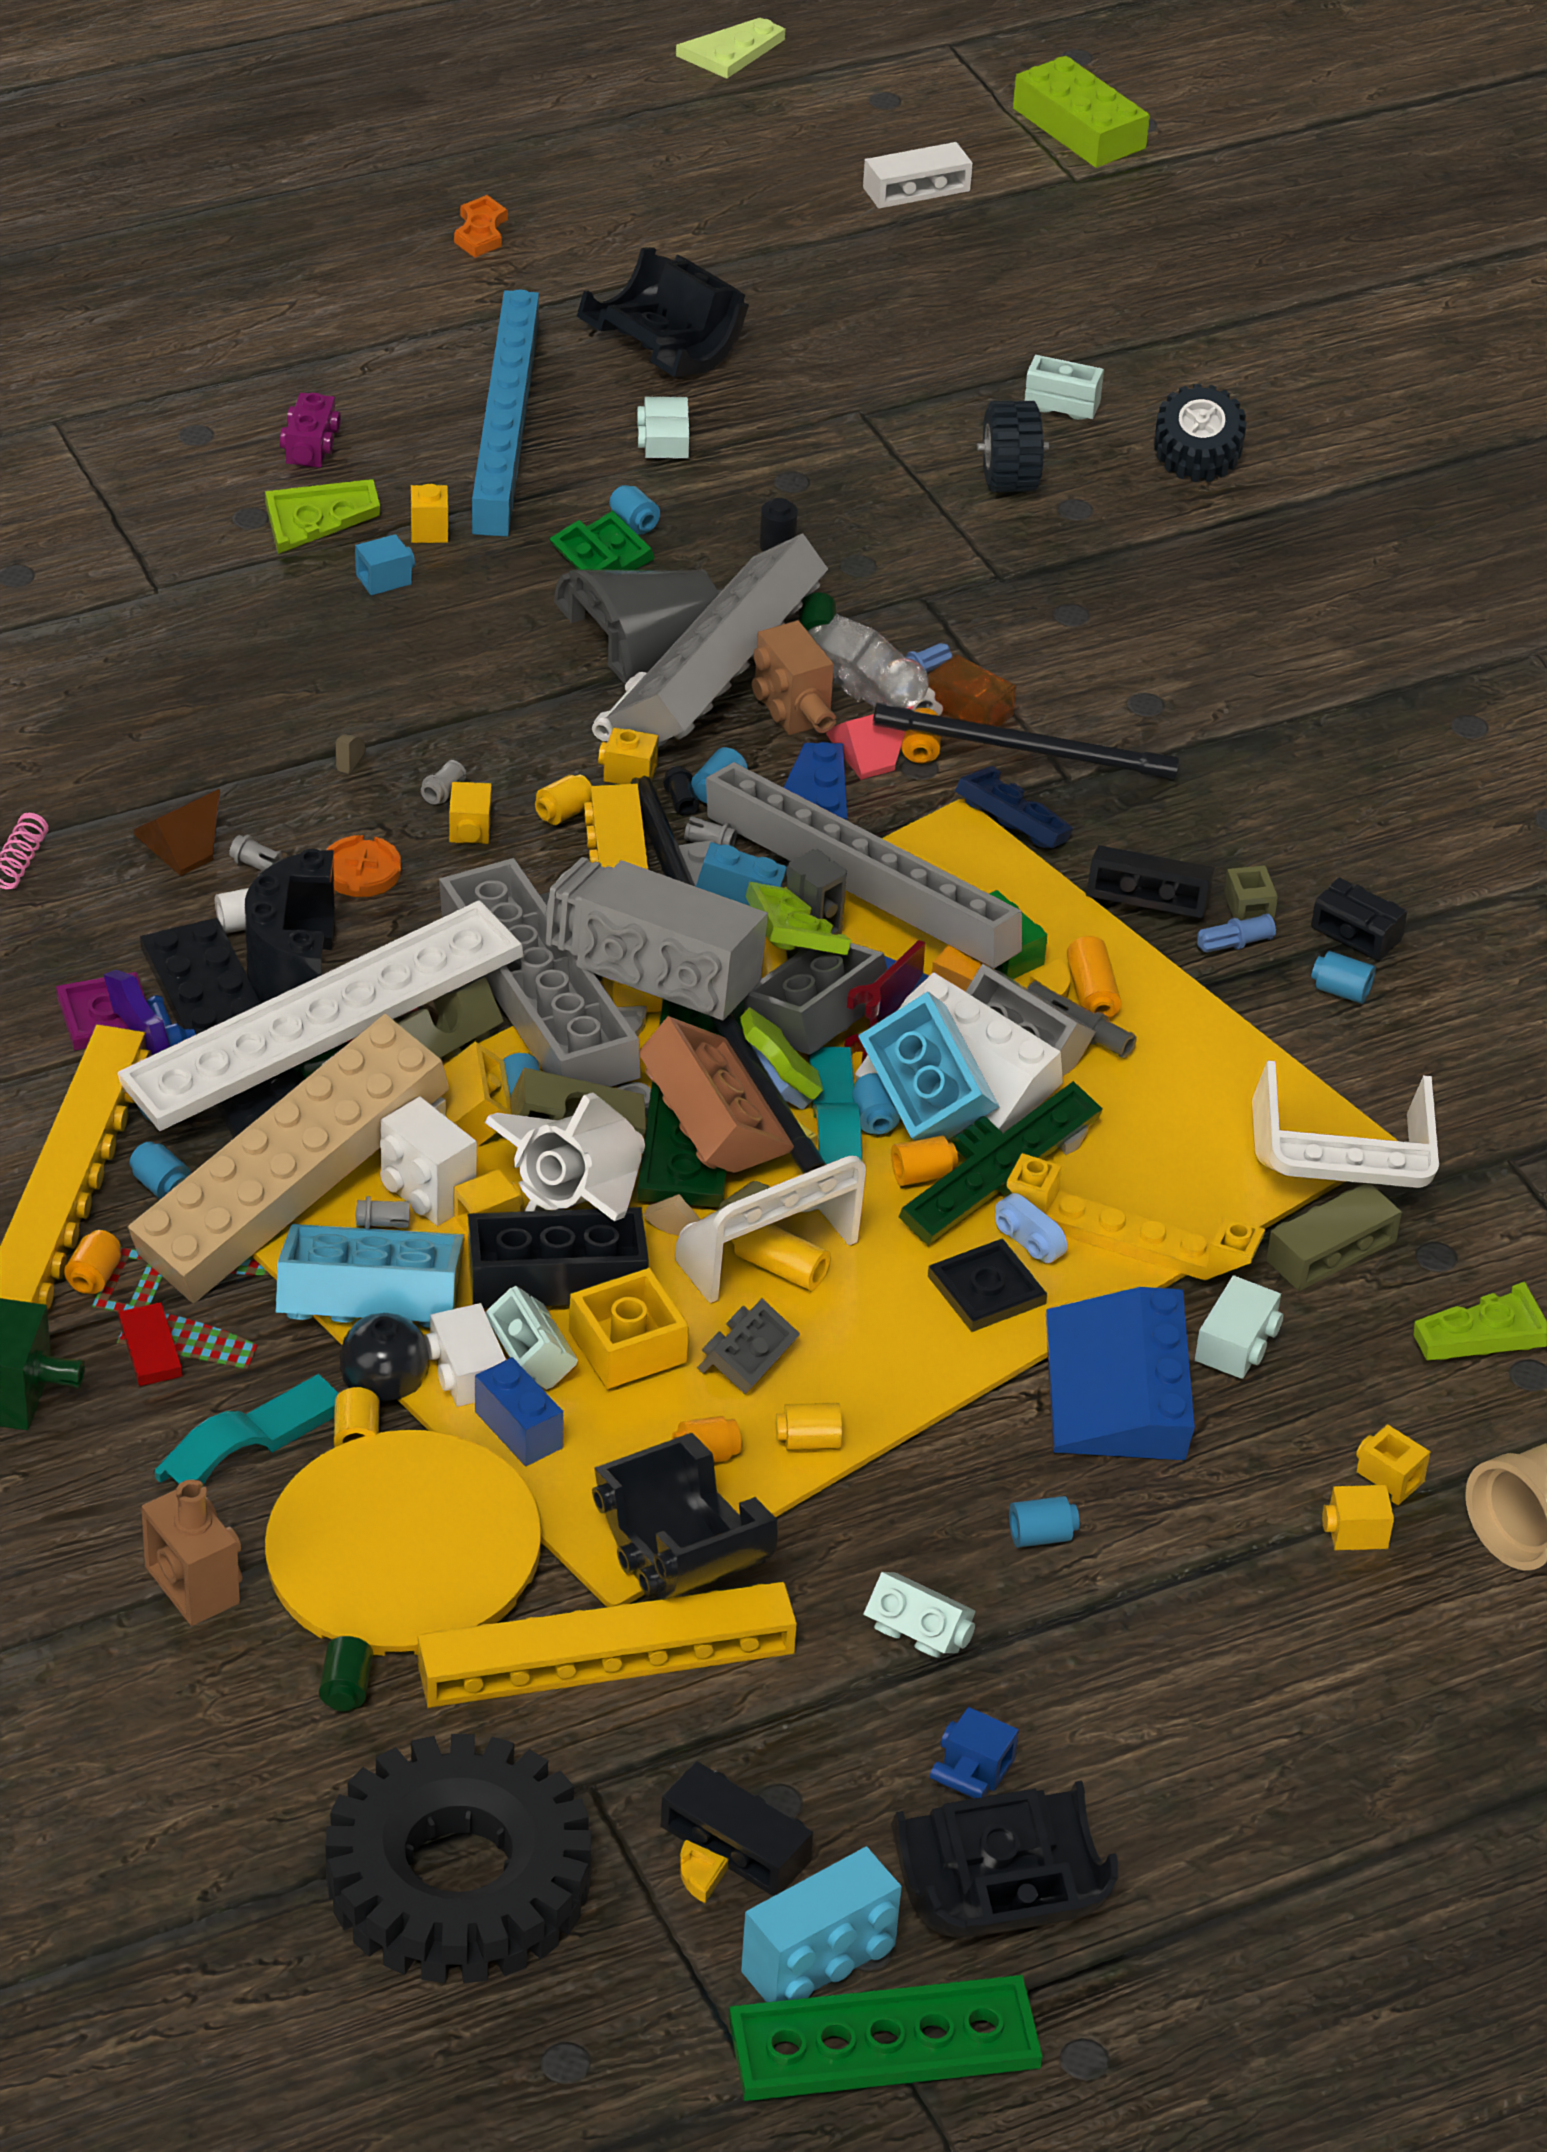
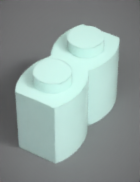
M645 396L644 406H637L638 448H645V458H688V398Z

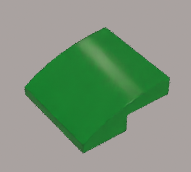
M613 510L589 526H585L580 520H577L549 538L551 544L576 569L635 570L655 559L652 548Z

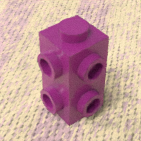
M299 393L295 406L289 407L287 416L288 427H282L280 434V448L285 449L286 464L321 468L325 455L332 453L333 433L339 432L341 413L335 411L334 396H326L319 393Z

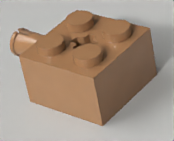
M799 620L758 631L757 648L754 649L756 671L755 678L752 680V689L755 697L758 700H762L769 709L773 720L779 722L788 735L813 728L819 733L831 730L836 724V715L831 711L834 663Z
M198 1480L183 1481L176 1490L141 1506L145 1568L191 1626L240 1604L239 1583L242 1582V1574L238 1566V1552L241 1551L239 1538L230 1526L224 1527L217 1518L212 1502L206 1497L207 1489Z

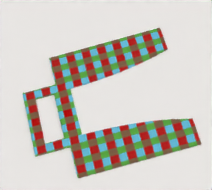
M121 1247V1259L103 1290L97 1294L92 1307L118 1312L150 1305L162 1276L147 1264L130 1304L110 1301L109 1299L128 1258L146 1262L137 1254L136 1249ZM252 1256L230 1273L271 1276ZM165 1313L178 1356L243 1369L249 1368L258 1347L257 1344L222 1329ZM121 1332L117 1343L126 1345L123 1333Z

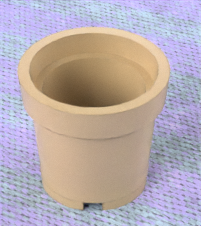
M1547 1443L1520 1454L1507 1453L1479 1464L1471 1472L1466 1485L1467 1511L1476 1534L1495 1557L1506 1565L1518 1570H1535L1547 1563Z

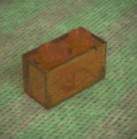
M955 654L928 675L927 687L935 692V700L943 706L942 713L950 718L999 727L1014 716L1016 685L958 654Z

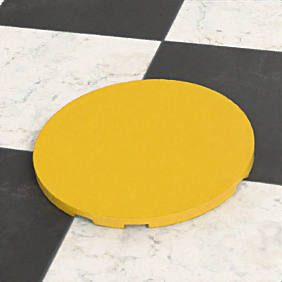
M426 1430L376 1433V1436H364L336 1446L310 1462L295 1475L280 1494L269 1517L265 1536L266 1563L270 1581L282 1605L296 1621L322 1639L328 1637L332 1640L341 1636L357 1637L366 1641L372 1647L373 1655L385 1656L386 1652L414 1651V1655H418V1635L433 1633L439 1630L447 1631L475 1627L482 1624H495L515 1607L517 1598L524 1591L527 1584L532 1582L538 1567L541 1545L540 1517L532 1493L522 1477L504 1459L489 1449L473 1441L442 1432Z

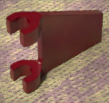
M918 940L874 983L856 986L849 991L847 1008L853 1010L858 1004L865 1003V1017L870 1019L869 1028L896 1012L906 997L909 996L923 974L926 943ZM855 1034L845 1040L844 1047H850L851 1056L855 1052H863V1063L868 1054L858 1037L860 1034Z

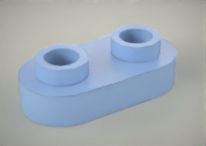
M1012 1193L996 1204L995 1221L1000 1231L1009 1235L1027 1249L1032 1257L1045 1263H1051L1066 1253L1067 1240L1060 1226L1025 1197L1018 1193Z

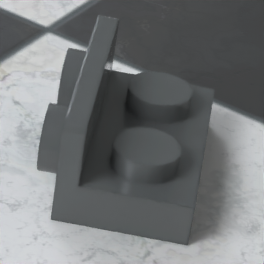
M761 1298L751 1310L743 1305L726 1323L731 1329L726 1337L719 1331L705 1345L702 1351L707 1357L697 1368L704 1374L714 1364L746 1394L796 1340L800 1333Z

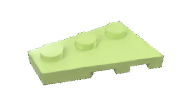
M757 18L677 44L676 56L724 78H729L784 41L786 28L776 25L768 19Z

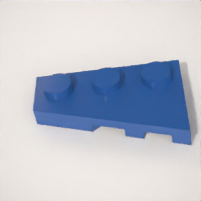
M804 743L783 788L848 820L843 743Z

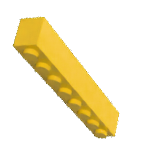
M638 783L591 786V802H584L589 862L594 863L596 861L601 863L602 867L610 866L614 868L622 860L648 869ZM602 976L603 988L617 1007L646 1006V1012H659L662 1010V998Z
M784 1582L757 1584L751 1587L723 1591L715 1590L696 1595L672 1597L666 1600L620 1604L613 1607L585 1611L577 1610L558 1615L529 1617L523 1620L482 1624L475 1627L447 1631L439 1630L433 1633L418 1635V1668L427 1708L790 1655L795 1652L797 1623Z

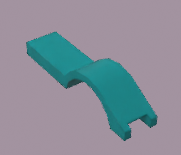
M822 1047L808 1056L809 1064L818 1070L823 1091L812 1100L813 1118H817L818 1151L826 1164L847 1156H857L862 1161L859 1106L853 1102L852 1098L854 1080L850 1047Z
M317 1374L247 1414L241 1411H225L209 1417L195 1427L155 1469V1478L161 1483L172 1477L178 1484L186 1480H198L203 1483L204 1487L207 1478L214 1468L229 1454L241 1447L260 1444L273 1453L333 1419L335 1399L339 1393L321 1375Z

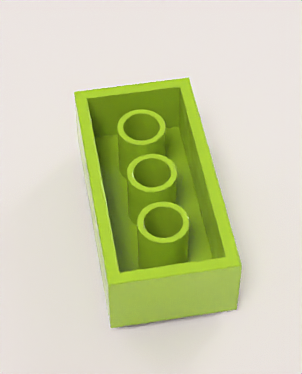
M1068 56L1058 57L1055 60L1016 74L1013 109L1095 168L1146 149L1150 114Z

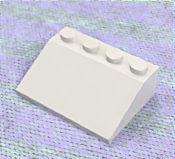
M934 972L907 996L900 1008L904 1007L927 991L947 1006L1000 1106L985 1117L1003 1133L1035 1110L1063 1083L1061 1052ZM868 1055L855 1073L856 1080L863 1075L877 1073Z

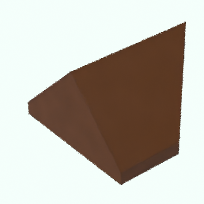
M220 789L135 828L134 835L180 876L213 861Z

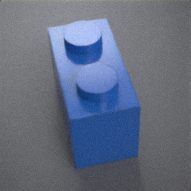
M513 1357L475 1375V1413L525 1467L563 1448V1410Z

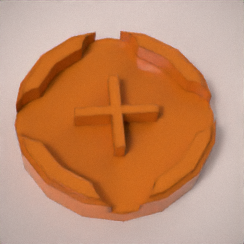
M353 835L339 839L327 848V850H334L335 891L352 897H371L382 894L395 886L401 876V855L394 845L382 838L374 837V841L364 840V835Z

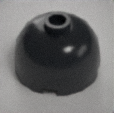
M385 1312L370 1314L358 1320L344 1337L340 1353V1371L344 1383L349 1388L362 1387L371 1390L378 1396L380 1401L401 1399L417 1391L421 1386V1379L428 1374L429 1354L424 1335L411 1320L399 1314Z

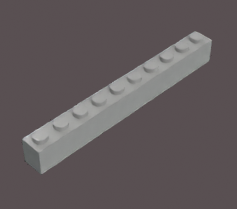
M735 762L706 777L708 818L721 825L729 823L732 829L737 830L738 834L789 861L802 856L812 849H819L830 857V862L835 861L847 870L846 891L992 968H996L1022 952L1021 910Z

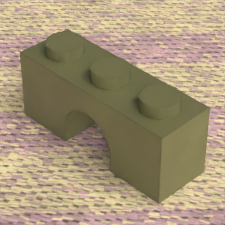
M486 976L479 977L434 999L433 1002L438 1015L436 1026L430 1017L428 1009L410 1011L393 1019L442 1061L461 1053L462 1049L460 1046L467 1042L472 1044L475 1041L480 1042L491 1036L489 1030L504 1022Z
M525 1067L511 1094L512 1115L558 1121L573 1116L583 1096L593 1092L626 1118L635 1131L639 1132L642 1136L646 1131L644 1094Z

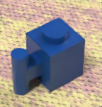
M968 1707L958 1723L951 1721L947 1726L941 1740V1747L945 1748L944 1764L939 1761L934 1764L930 1773V1779L974 1799L986 1797L988 1790H996L1015 1761L1019 1729Z

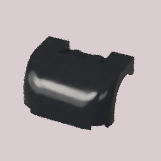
M654 247L641 248L630 280L615 297L606 301H597L592 292H583L576 317L599 331L617 330L622 334L637 338L641 341L643 347L653 350L650 362L674 377L705 373L719 365L736 344L749 304L744 302L745 294L678 254L675 260L655 255L656 249Z
M1082 1780L1075 1781L1072 1789L1067 1792L1045 1795L1044 1790L1037 1791L1034 1788L943 1804L942 1807L933 1808L930 1815L905 1819L904 1812L899 1811L896 1812L891 1823L909 1900L922 1921L940 1935L955 1938L983 1936L1087 1916L1105 1903L1118 1879V1859L1116 1853L1109 1854L1103 1863L1095 1849L1087 1819L1085 1790Z

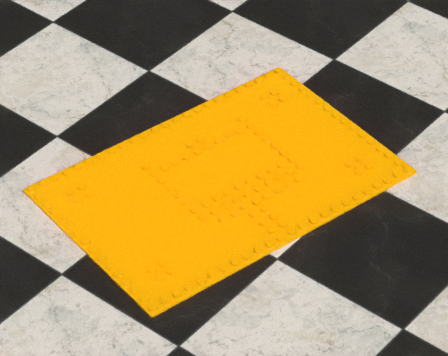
M964 798L958 799L882 838L988 894L998 890L1009 901L1015 903L1035 924L1043 928L1048 934L1044 965L1013 979L1026 988L1029 986L1030 975L1058 957L1064 962L1070 972V987L1067 998L1080 1005L1067 959V949L1073 941L1085 936L1098 937L1106 944L1121 998V1007L1114 1016L1109 1018V1022L1128 1032L1134 1033L1137 1040L1134 1049L1125 1058L1120 1057L1119 1054L1099 1043L1093 1045L1089 1043L1076 1067L1062 1077L1063 1083L1041 1103L1043 1104L1074 1081L1103 1108L1099 1118L1088 1126L1087 1134L1077 1150L1065 1155L1059 1147L1043 1159L1062 1165L1059 1190L1214 1238L1224 1216L1266 1229L1346 1182L1287 1176L1266 1167L1258 1160L1255 1153L1252 1098L1267 1061H1275L1280 1130L1397 1141L1391 1134L1093 898L1086 896L1084 891L987 814L968 805ZM845 890L842 934L851 939V943L883 952L884 956L897 961L918 940L926 943L923 973L929 976L932 974L933 961L948 944ZM661 1011L646 1012L645 1027L637 1036L639 1038V1050L658 1029ZM864 1015L850 1025L847 1030L839 1033L822 1047H844L845 1040L848 1037L861 1034L869 1029L870 1019ZM514 1026L479 1043L502 1060L515 1053H527L533 1056ZM795 1050L804 1060L808 1062L809 1054ZM855 1052L851 1056L854 1086L857 1081L855 1073L862 1064L863 1052ZM454 1057L442 1061L443 1066L447 1064L449 1061H451ZM641 1057V1078L628 1082L643 1083L651 1088L652 1080L646 1073L647 1067ZM812 1101L803 1110L787 1102L797 1121L817 1134L816 1148L818 1150L817 1118H813ZM900 1117L898 1125L893 1130L884 1134L873 1135L861 1129L862 1162L866 1166L857 1243L849 1246L819 1209L810 1212H798L771 1223L830 1252L831 1259L826 1275L819 1286L812 1291L736 1256L734 1253L735 1245L730 1240L723 1243L719 1297L717 1301L709 1303L675 1260L676 1242L679 1236L660 1230L643 1216L649 1268L689 1325L686 1363L607 1389L569 1331L570 1305L545 1306L551 1315L550 1318L554 1320L578 1359L576 1365L552 1388L546 1390L541 1387L563 1410L562 1449L525 1467L475 1413V1403L457 1407L450 1390L443 1391L438 1377L439 1364L437 1359H429L428 1374L421 1379V1386L418 1390L397 1400L428 1431L442 1432L473 1441L494 1452L511 1465L522 1477L536 1502L540 1517L541 1543L606 1607H613L620 1604H630L645 1594L633 1572L625 1573L617 1556L618 1545L605 1513H600L595 1505L592 1495V1489L597 1486L595 1467L670 1441L672 1433L677 1431L678 1425L682 1421L724 1416L726 1420L735 1419L741 1435V1451L738 1455H731L728 1461L714 1463L717 1492L739 1515V1503L756 1497L776 1518L1048 1357L1045 1316L1047 1309L1137 1287L1166 1288L1185 1277L1186 1274L1066 1237V1253L1053 1262L1045 1263L1035 1259L1029 1254L1027 1249L998 1228L995 1221V1207L999 1201L1006 1197L1001 1192L928 1246L898 1216L902 1207L940 1179L905 1186L898 1184L891 1161L892 1146L894 1144L914 1141ZM496 1132L477 1147L476 1178L499 1169L510 1183L514 1182L519 1187L523 1197V1205L520 1206V1212H524L530 1199L522 1191L519 1184L520 1181H523L520 1167L515 1168L514 1158L518 1147ZM381 1148L376 1150L251 1256L277 1280L278 1259L291 1224L364 1228V1226H356L357 1200H365L366 1196H371V1201H405L396 1192L389 1191L381 1181ZM957 1151L959 1166L967 1159ZM790 1153L736 1173L727 1171L723 1201L752 1181H758L773 1187L800 1176L802 1173ZM640 1163L628 1208L642 1207V1215H644L647 1207L657 1202L637 1200ZM589 1201L562 1210L598 1208ZM409 1204L408 1229L370 1226L369 1229L464 1234L456 1309L472 1305L468 1234L454 1217L437 1227L424 1215L417 1214ZM689 1205L700 1219L719 1210V1207ZM1003 1238L1047 1292L1046 1304L971 1332L929 1279L928 1266ZM763 1298L800 1335L745 1394L714 1364L704 1374L697 1367L707 1357L702 1351L705 1345L719 1331L725 1337L730 1333L731 1329L726 1323L743 1305L751 1310ZM313 1315L341 1345L347 1332L358 1320L362 1319L357 1318L353 1322L333 1321L331 1316ZM412 1321L424 1337L425 1334L430 1333L429 1327H423L418 1324V1321ZM495 1333L498 1343L507 1360L510 1357ZM785 1404H840L842 1421L840 1448L786 1449L785 1440L777 1441L776 1414L784 1413Z

